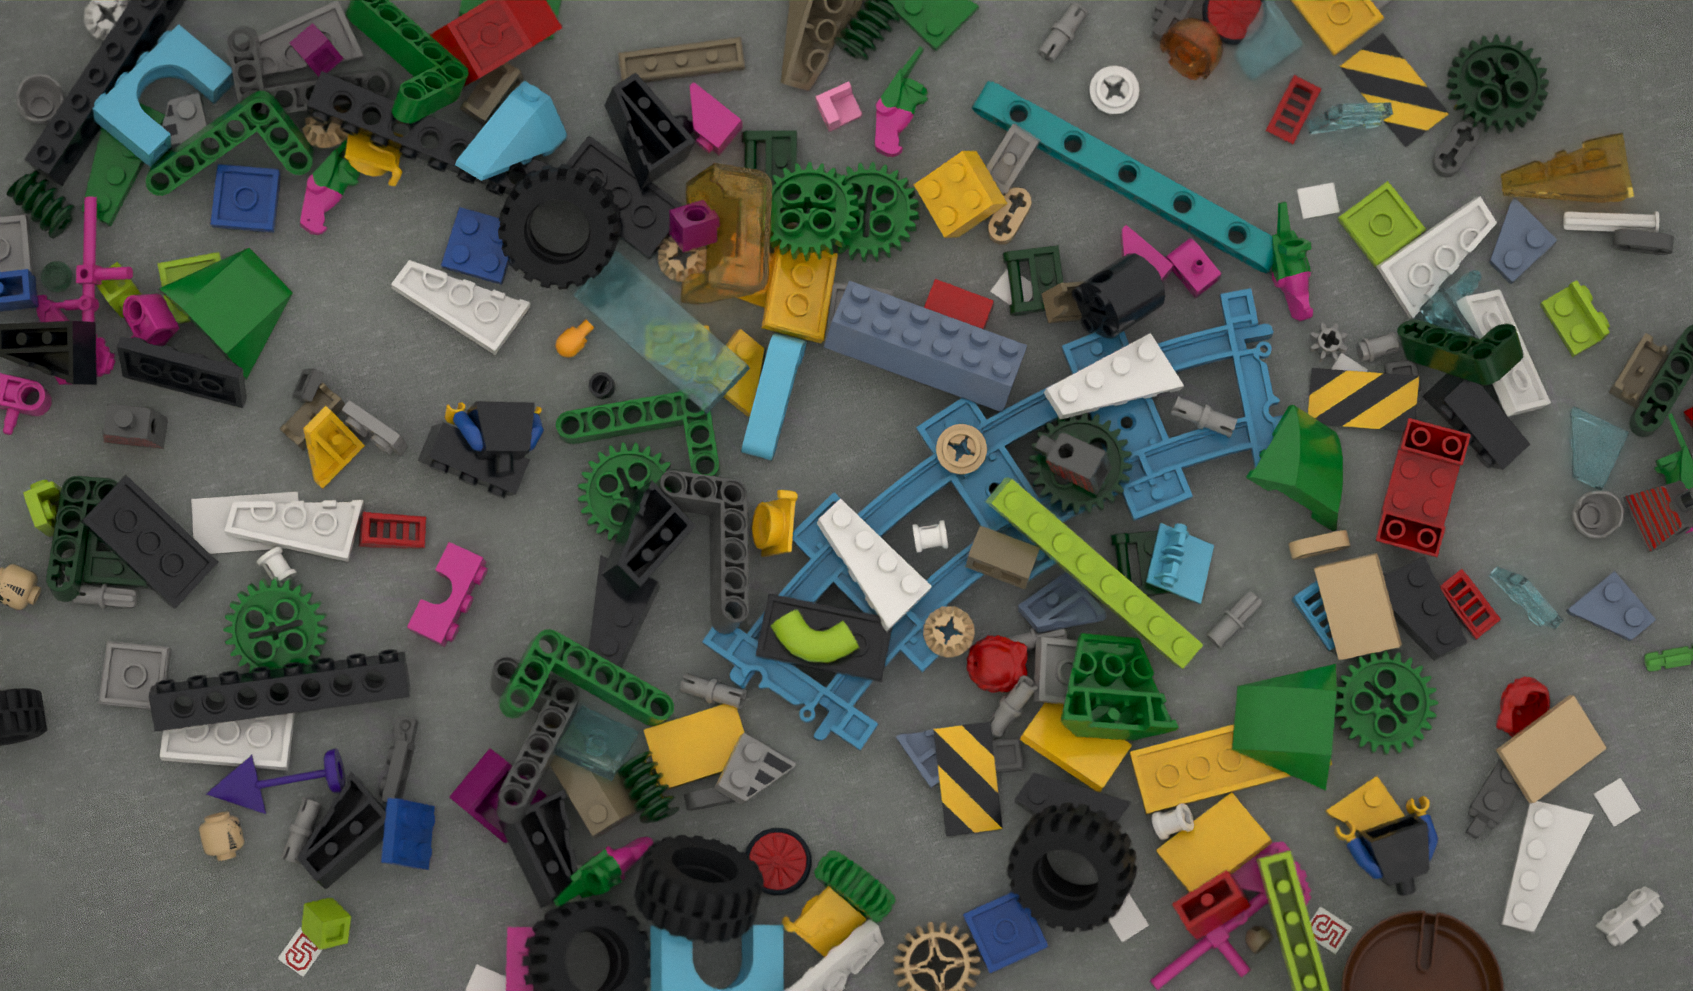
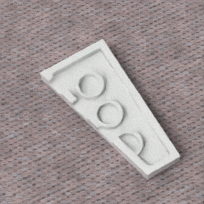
M1475 197L1376 266L1409 319H1413L1420 312V308L1425 302L1434 296L1439 290V286L1460 266L1459 263L1468 253L1475 249L1496 225V220L1481 197Z
M411 260L406 263L391 284L393 290L494 355H496L531 307V302L505 296V293L494 289L492 291L476 286L474 282L465 279L462 281L447 276L445 272Z
M1150 333L1046 388L1044 394L1058 417L1064 419L1097 411L1099 408L1110 405L1118 406L1139 398L1146 399L1168 391L1170 393L1179 391L1184 385Z
M841 499L818 519L817 525L837 556L841 557L849 569V575L862 589L867 603L880 617L881 624L886 632L932 588L918 572Z
M323 500V502L304 503V501H291V503H274V501L232 502L224 532L228 536L349 562L364 501L337 502L336 500Z
M296 713L164 730L159 757L163 761L239 766L250 755H253L255 768L288 771Z
M1540 801L1535 803L1528 802L1501 925L1531 933L1535 931L1593 817L1592 814Z
M869 919L862 926L855 928L845 941L839 946L832 948L821 962L815 967L808 969L798 982L784 991H843L847 976L850 973L858 974L884 944L879 926Z

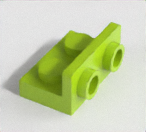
M1577 280L1570 283L1567 288L1540 303L1541 308L1572 357L1601 342L1610 333L1608 330L1610 325L1606 316L1601 311H1596L1591 303L1593 297L1589 289L1585 285L1581 286Z
M40 480L31 484L30 490L22 493L35 528L46 536L51 537L54 534L58 511L56 505L52 506L51 503L60 500L61 487L53 481Z

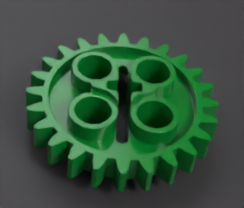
M808 162L806 170H802L800 165L796 163L795 172L793 173L787 168H783L785 177L781 179L773 175L775 186L765 184V191L768 195L759 196L760 203L763 206L757 207L758 215L761 216L758 222L760 228H764L762 230L764 238H770L769 241L772 248L780 245L781 255L791 250L792 259L794 260L798 257L799 253L804 254L805 261L809 260L811 253H815L820 260L823 250L833 255L832 246L836 244L843 248L842 237L852 238V232L849 228H856L858 226L857 219L854 217L859 216L860 212L859 208L855 206L858 204L857 195H852L854 193L853 185H846L845 175L837 178L836 168L834 167L826 173L823 163L819 165L817 170H813L811 162ZM825 193L832 195L827 200L817 199L820 195ZM791 194L800 195L796 200L786 199ZM791 222H796L799 224L794 229L785 228V226ZM822 222L830 223L826 229L816 228Z
M860 162L856 172H853L847 166L846 185L852 184L854 192H860L862 197L858 199V204L855 205L859 208L860 212L859 216L854 217L857 219L859 226L851 230L852 238L842 237L844 247L838 246V253L841 255L848 249L851 260L859 253L863 262H866L868 254H873L875 261L878 262L879 253L884 252L890 258V248L894 247L896 250L902 251L900 240L910 242V235L907 231L917 230L916 224L912 222L919 219V212L913 210L919 207L918 199H911L916 195L915 189H906L909 185L907 177L898 181L900 175L897 169L889 175L886 164L882 166L880 171L876 170L875 162H871L869 170H865ZM872 186L874 187L871 198L873 211L870 212L869 236L865 238L863 237L866 227L864 213L867 212L868 188ZM827 193L822 194L821 199L827 200L832 195ZM883 194H891L893 196V199L888 203L878 201V198ZM822 222L820 225H826L822 228L826 229L830 223ZM881 223L890 225L889 230L883 233L877 232L875 228Z
M624 442L621 444L620 452H616L611 445L609 446V456L606 457L599 451L597 454L600 462L598 464L593 461L588 462L589 467L593 470L592 473L582 472L581 474L588 481V483L578 484V489L586 492V495L578 497V502L588 504V506L581 510L582 515H592L587 522L588 526L596 523L599 524L596 531L597 535L602 534L605 530L608 531L609 542L613 540L615 535L618 536L623 522H617L612 518V511L620 506L625 507L627 510L630 507L629 499L621 497L624 494V486L618 476L617 469H623L628 486L631 491L639 490L651 480L656 483L671 466L670 462L662 465L659 463L662 457L660 452L651 457L650 446H647L642 453L639 452V446L636 442L633 445L632 451L627 450ZM641 466L647 471V476L642 481H634L629 476L631 468ZM608 477L613 478L618 483L616 490L610 493L604 492L600 488V482ZM665 486L666 490L673 493L671 489Z
M274 577L271 586L263 578L259 581V589L253 583L247 586L250 595L243 591L237 594L241 603L236 601L230 603L229 606L235 613H227L225 615V619L231 621L232 624L225 626L223 631L232 633V637L227 639L225 644H235L236 648L230 655L236 656L240 654L242 656L238 664L240 667L248 662L251 664L249 672H251L252 669L261 666H268L271 670L283 668V665L291 662H301L306 665L315 663L311 655L320 656L322 654V651L316 645H324L327 642V639L319 634L326 632L328 626L319 623V621L327 616L326 613L316 612V609L322 604L321 601L314 603L309 601L314 593L313 591L303 595L301 593L302 583L293 589L291 588L290 578L282 586L279 583L278 577ZM280 603H290L294 608V616L286 617L281 614L279 610ZM257 610L262 613L264 617L263 624H253L249 619V612ZM296 620L303 621L302 625L284 628L279 633V636L276 631H271L258 637H249L251 632L267 630L273 622L276 626H283ZM290 633L301 635L303 639L301 647H294L289 643L288 635ZM259 641H267L271 644L273 649L271 655H263L259 652Z
M1387 651L1382 653L1379 660L1375 653L1369 654V663L1362 657L1357 659L1359 669L1353 665L1347 667L1351 677L1346 675L1340 676L1339 680L1345 684V687H1337V694L1341 695L1342 698L1336 699V706L1342 707V710L1335 714V718L1345 719L1340 730L1350 728L1352 732L1348 736L1349 741L1355 737L1360 738L1358 748L1361 749L1366 743H1369L1370 753L1373 754L1378 746H1381L1383 754L1387 755L1390 746H1393L1395 752L1399 754L1402 752V743L1411 749L1414 747L1412 737L1419 741L1424 739L1420 729L1426 731L1432 729V726L1426 719H1435L1437 717V714L1429 710V707L1438 705V701L1429 699V695H1432L1437 689L1426 687V683L1432 677L1425 676L1421 678L1419 674L1423 669L1422 665L1415 669L1411 668L1412 657L1403 663L1401 662L1400 652L1394 656L1393 660L1389 659ZM1388 673L1391 675L1393 686L1391 688L1381 687L1377 681L1378 674ZM1369 682L1382 699H1385L1387 696L1390 697L1392 700L1389 704L1390 707L1406 719V724L1401 723L1389 707L1380 708L1381 699L1367 689L1364 683ZM1357 695H1365L1370 699L1371 707L1369 710L1363 711L1356 707L1355 697ZM1409 695L1416 701L1414 711H1406L1402 708L1400 704L1402 696ZM1380 718H1389L1393 722L1394 729L1392 733L1387 734L1380 731L1378 728V720Z

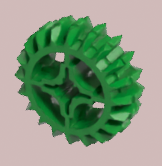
M830 850L821 858L814 870L815 877L825 887L830 886L865 918L871 919L874 922H881L884 917H887L896 902L895 896L886 886L861 866L839 852Z

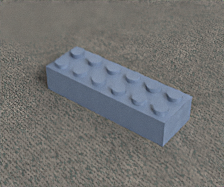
M849 281L831 322L824 348L1003 412L1027 345Z

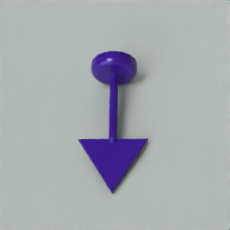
M330 749L324 754V769L259 781L253 755H250L210 789L206 795L266 814L261 788L326 777L329 789L333 793L338 794L345 786L343 762L338 749Z

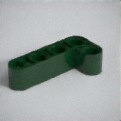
M1417 319L1408 320L1397 329L1407 360L1480 385H1491L1499 381L1521 361L1524 355L1517 330L1512 324L1497 325L1481 339Z
M1693 325L1687 327L1678 337L1640 403L1631 415L1629 426L1635 435L1648 437L1662 425L1692 375L1693 347L1688 344L1687 336L1693 335ZM1678 361L1682 363L1685 373L1676 374L1671 368V362ZM1661 387L1667 390L1669 400H1659L1655 395V388ZM1651 408L1656 410L1649 419L1650 424L1644 426L1642 424L1643 417Z
M72 476L62 485L46 574V583L58 601L70 602L80 592L89 529L81 521L118 483L113 479ZM76 491H85L82 497L78 499L72 498ZM81 520L77 527L66 528L70 521ZM66 550H75V553L71 557H61Z

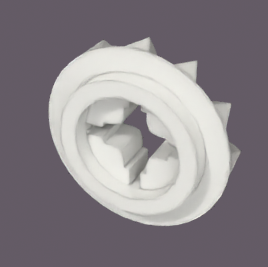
M91 0L89 5L85 7L84 22L88 31L94 37L105 40L115 24L107 19L103 22L101 21L104 17L101 8L103 7L104 10L106 9L109 12L113 9L116 10L113 16L117 22L129 4L128 0Z
M1108 66L1101 69L1094 75L1090 84L1091 100L1098 110H1102L1109 115L1124 114L1134 107L1139 97V84L1136 77L1131 71L1121 66ZM1123 82L1120 88L1122 97L1114 95L1107 100L1109 89L1106 86L1115 87Z

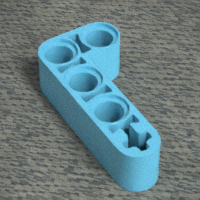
M778 332L772 335L741 449L742 453L770 461L773 460L797 369L802 363L807 340Z

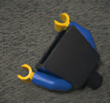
M476 401L467 410V413L465 412V404L463 402L458 403L457 410L452 409L449 404L446 405L445 420L457 426L471 448L476 450L479 459L495 460V474L497 476L513 475L515 473L514 460H520L529 451L534 450L544 432L540 419L542 409L537 406L534 411V403Z
M1425 796L1419 798L1421 809H1418L1414 804V799L1410 798L1406 802V810L1410 815L1359 832L1360 838L1355 837L1356 826L1350 820L1345 821L1350 829L1349 835H1344L1338 826L1334 829L1335 836L1338 839L1347 840L1348 844L1346 847L1358 866L1373 879H1380L1386 885L1395 884L1397 894L1401 896L1410 895L1416 891L1414 877L1426 874L1429 871V861L1432 859L1438 843V836L1431 816L1426 814L1430 804Z

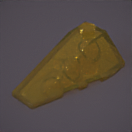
M1623 132L1589 139L1582 142L1583 148L1570 153L1563 149L1556 152L1555 158L1547 162L1532 161L1501 173L1503 195L1597 203L1620 202L1626 198L1634 197Z

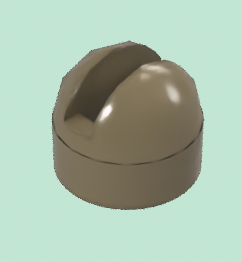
M1254 926L1246 932L1245 942L1254 954H1258L1272 941L1274 936L1264 927Z

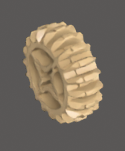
M933 922L928 923L929 933L926 934L923 933L920 926L915 927L919 937L914 939L911 934L907 933L905 938L911 943L910 946L898 944L897 947L905 953V956H894V962L903 963V968L894 969V975H905V979L897 983L898 987H904L909 984L911 988L907 991H927L914 981L912 974H928L934 980L936 991H946L944 982L946 972L957 967H964L960 981L947 991H966L963 988L965 984L975 988L976 982L968 979L969 974L975 976L980 974L979 969L971 968V964L980 962V957H969L968 953L973 952L976 949V945L971 944L965 947L963 943L968 940L969 935L965 933L960 939H957L955 937L959 929L957 926L952 928L950 934L945 933V922H941L940 932H934ZM938 939L953 944L959 950L962 957L948 958L943 956L939 949ZM928 941L929 957L923 962L910 965V959L915 949L920 944ZM933 949L936 950V955L939 957L940 962L954 963L946 965V969L941 968L943 971L940 974L941 982H938L934 969H920V967H926L928 962L932 963L931 958H934Z

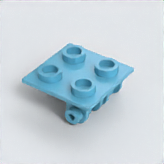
M1160 523L1146 582L1201 604L1214 545L1189 535L1186 525L1175 524L1174 528Z

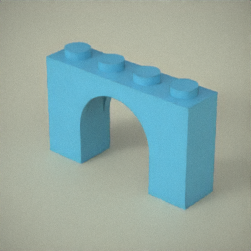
M179 24L172 31L167 30L158 40V45L151 52H144L137 60L136 66L129 73L124 72L117 79L115 87L108 94H101L94 103L93 114L95 122L149 167L172 146L170 133L148 116L139 105V98L143 90L150 83L161 78H178L188 82L213 104L234 85L232 68Z
M651 925V991H784L783 925H753L749 931L742 935V963L740 972L736 979L722 990L710 987L696 973L693 965L692 941L686 940L685 937L679 935L675 937L670 935L669 931L665 929L660 930Z

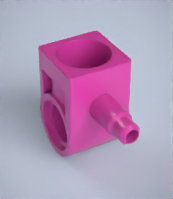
M1191 238L1165 257L1174 265L1172 272L1195 299L1220 280L1221 272L1201 247Z
M130 295L124 301L123 315L133 332L131 338L137 337L149 344L163 346L179 330L178 323L161 295Z
M0 373V409L7 410L3 433L12 435L19 413L29 416L44 415L51 406L52 398L50 393L39 382ZM32 392H39V400L33 405H27L26 399L28 395Z

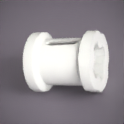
M944 520L939 521L936 525L919 527L917 524L913 525L917 553L922 552V549L938 546H942L943 549L948 548Z
M276 547L263 554L256 563L260 567L263 566L271 580L274 577H278L280 585L283 586L288 578L292 580L297 575L295 569L290 568L282 556V548Z
M1184 803L1178 804L1176 809L1164 813L1157 811L1152 814L1154 830L1161 840L1168 839L1170 834L1182 830L1189 832L1194 829L1191 811Z

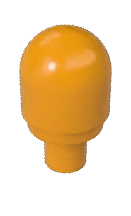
M585 319L577 328L573 325L567 328L556 340L555 347L558 354L565 358L575 356L586 346L587 340L585 337L594 329L593 325Z

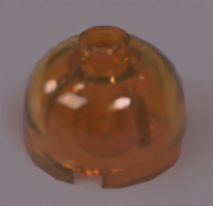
M1186 18L1177 21L1160 39L1162 53L1167 50L1171 57L1168 63L1181 75L1191 80H1197L1199 77H1203V80L1207 79L1222 59L1223 43L1216 27L1201 19Z

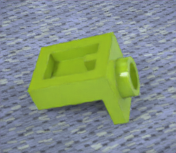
M117 261V262H115L113 265H111L109 268H112V267H122V266H121V265L119 264V262ZM131 279L102 280L101 285H96L121 318H124L123 304L126 298L130 295H143Z

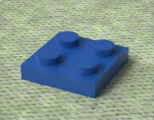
M218 164L210 225L213 228L274 233L281 171L279 169Z
M459 207L441 264L442 268L502 285L510 257H505L501 249L503 241L498 236L499 218Z
M387 798L381 863L429 870V862L432 856L431 842L435 824V806L398 798Z
M1013 892L963 914L989 974L1049 947L1037 920L1030 915L1031 911L1028 908H1022L1017 901L1020 896L1018 894L1014 895Z

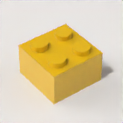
M961 151L914 184L944 238L962 236L1008 204L977 151Z

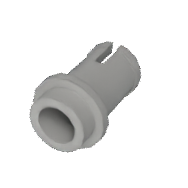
M1394 332L1370 340L1363 338L1362 342L1357 343L1360 359L1362 361L1367 360L1369 363L1373 362L1376 357L1399 352V342Z

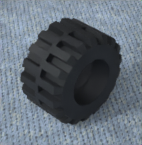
M17 688L0 691V746L31 740L48 730L42 693L39 690Z

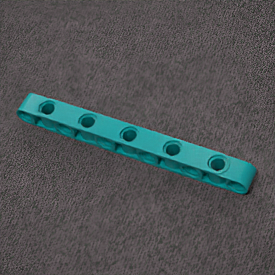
M992 81L986 82L972 106V110L977 115L1007 132L1014 123L1041 140L1036 147L1040 151L1262 273H1269L1273 265V246L1270 234ZM1015 111H1021L1027 118L1023 122H1015L1010 118V115ZM1069 141H1075L1080 144L1081 149L1072 153L1068 152L1064 145ZM1123 171H1129L1134 174L1135 180L1131 183H1125L1120 180L1119 174ZM1178 201H1183L1189 205L1190 210L1186 213H1179L1174 209L1173 205ZM1234 231L1240 232L1244 236L1245 241L1235 244L1230 241L1228 234Z

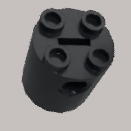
M1128 253L1073 289L1072 296L1082 315L1081 324L1088 333L1095 331L1104 338L1112 339L1159 309L1165 301V290L1157 269L1144 257L1136 253Z

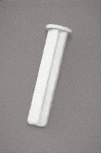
M1567 211L1563 216V228L1576 231L1614 232L1618 229L1658 232L1659 212L1655 211L1654 214Z

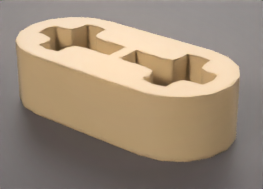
M1023 188L1010 189L1004 195L1008 204L992 216L988 225V235L994 243L1002 245L1011 242L1028 215L1032 203L1031 196ZM1018 196L1023 197L1022 203L1025 207L1019 206L1014 214L1010 213L1012 208L1010 198L1017 199ZM1008 218L1010 221L1007 230L1010 233H1003L1001 236H998L996 234L997 228L994 226H1001L1004 220Z
M1347 530L1308 537L1288 544L1292 560L1331 553L1351 546Z

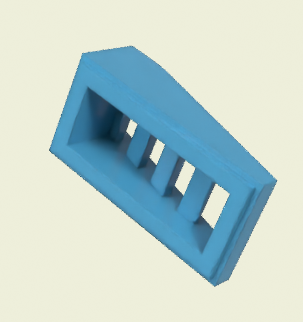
M1315 581L1292 598V602L1327 650L1330 651L1335 648L1333 637L1329 639L1327 633L1331 631L1328 624L1322 628L1319 624L1327 618L1326 611L1317 617L1312 613L1323 605L1319 585ZM1317 593L1320 598L1310 606H1307L1305 601Z

